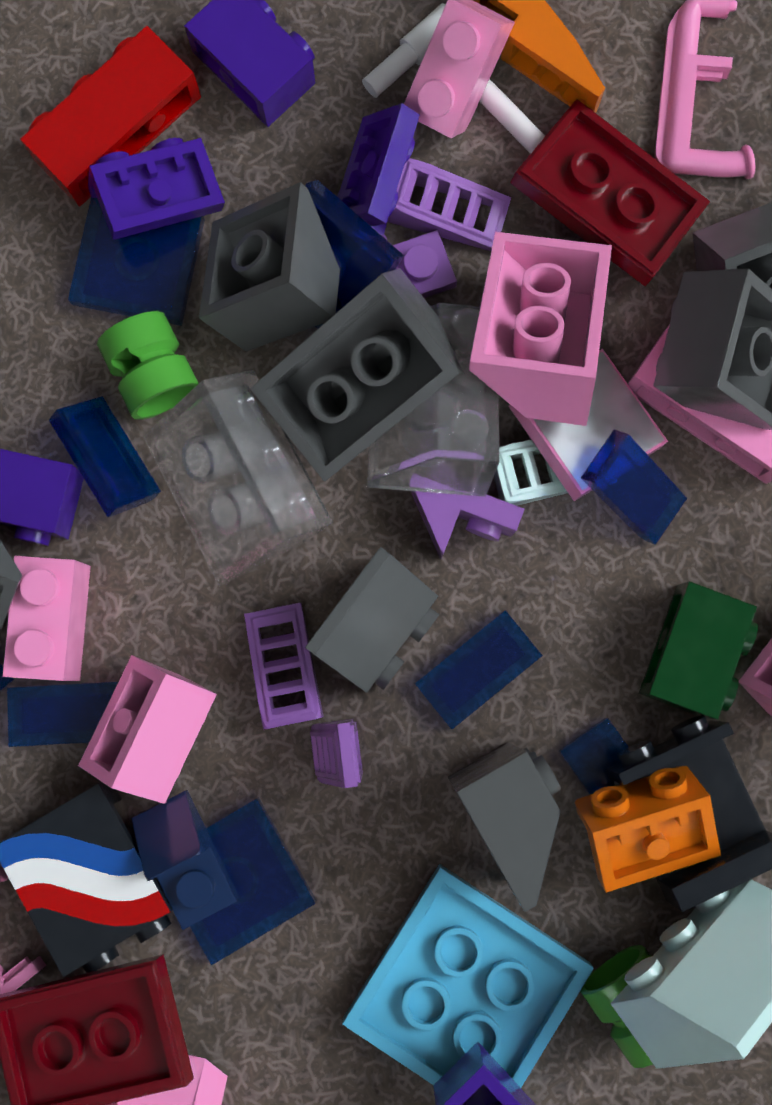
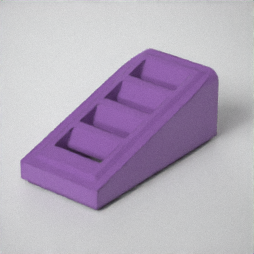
M409 158L404 165L397 187L398 201L394 211L388 217V222L424 233L438 230L442 238L491 251L495 232L502 231L511 197L431 164ZM415 185L425 188L420 206L410 203ZM437 191L447 194L441 215L431 211ZM459 198L469 200L463 224L453 220ZM480 204L491 206L484 232L474 228Z
M302 603L244 614L263 730L324 717L312 654L305 648L309 643ZM287 622L293 623L294 633L261 639L260 628ZM297 645L298 656L266 662L264 651ZM301 668L302 679L270 685L269 673ZM305 691L306 702L280 708L274 707V696Z
M353 719L312 725L310 736L315 775L318 781L342 788L357 787L361 783L363 775L357 722L353 721Z

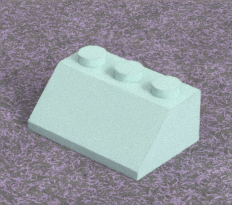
M751 879L696 905V908L687 918L677 921L662 933L660 941L663 945L653 956L637 963L625 975L624 979L628 985L612 1001L611 1005L656 1069L744 1059L772 1023V889Z

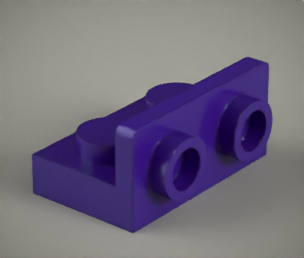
M401 103L362 118L330 222L367 243L384 234L388 217L394 211L398 201L397 187L404 165L414 150L415 140L413 136L420 114Z
M169 138L155 144L150 151L130 156L124 151L113 152L98 159L96 164L89 166L88 188L91 197L97 198L113 240L220 212L225 204L201 138L183 142L181 138Z

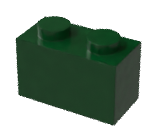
M690 581L677 585L638 694L697 716L704 715L706 719L718 720L721 711L727 712L735 700L739 682L733 675L740 655L745 657L755 642L758 624L752 621L757 606Z

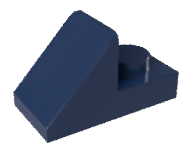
M188 790L166 800L165 804L160 803L131 818L144 876L147 882L157 877L182 930L239 900L240 896Z

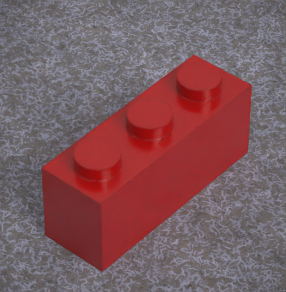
M146 26L135 37H128L121 41L115 48L112 57L93 74L81 77L72 87L70 95L52 111L44 112L36 117L31 123L28 132L20 140L34 161L80 207L91 197L88 188L90 165L96 164L98 159L113 152L124 151L129 156L140 153L201 98L194 72Z

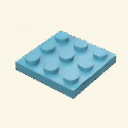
M439 864L344 1015L342 1025L432 1085L479 1042L521 1088L594 967L586 959Z

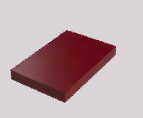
M578 99L574 101L518 168L510 181L513 186L587 243L612 245L610 260L645 287L710 203L707 198Z
M164 954L0 994V1061L10 1104L107 1105L186 1087L194 1079Z

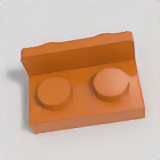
M687 766L660 769L648 777L632 781L626 785L603 787L593 794L575 801L577 813L587 829L598 880L606 893L721 856L710 794Z

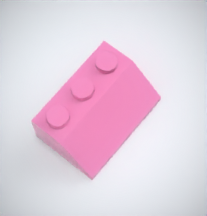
M495 232L469 370L524 417L587 426L597 373L612 245Z

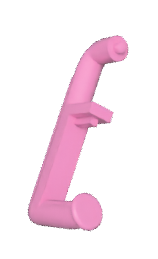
M686 0L677 10L668 26L654 156L657 161L674 174L720 178L744 176L746 179L754 177L755 158L753 150L749 145H743L738 151L690 148L696 80L721 82L722 79H727L733 57L697 55L701 17L727 19L729 12H734L737 8L736 0Z

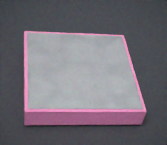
M603 348L599 350L596 380L587 426L529 419L509 405V408L573 501H576L659 450L668 442Z

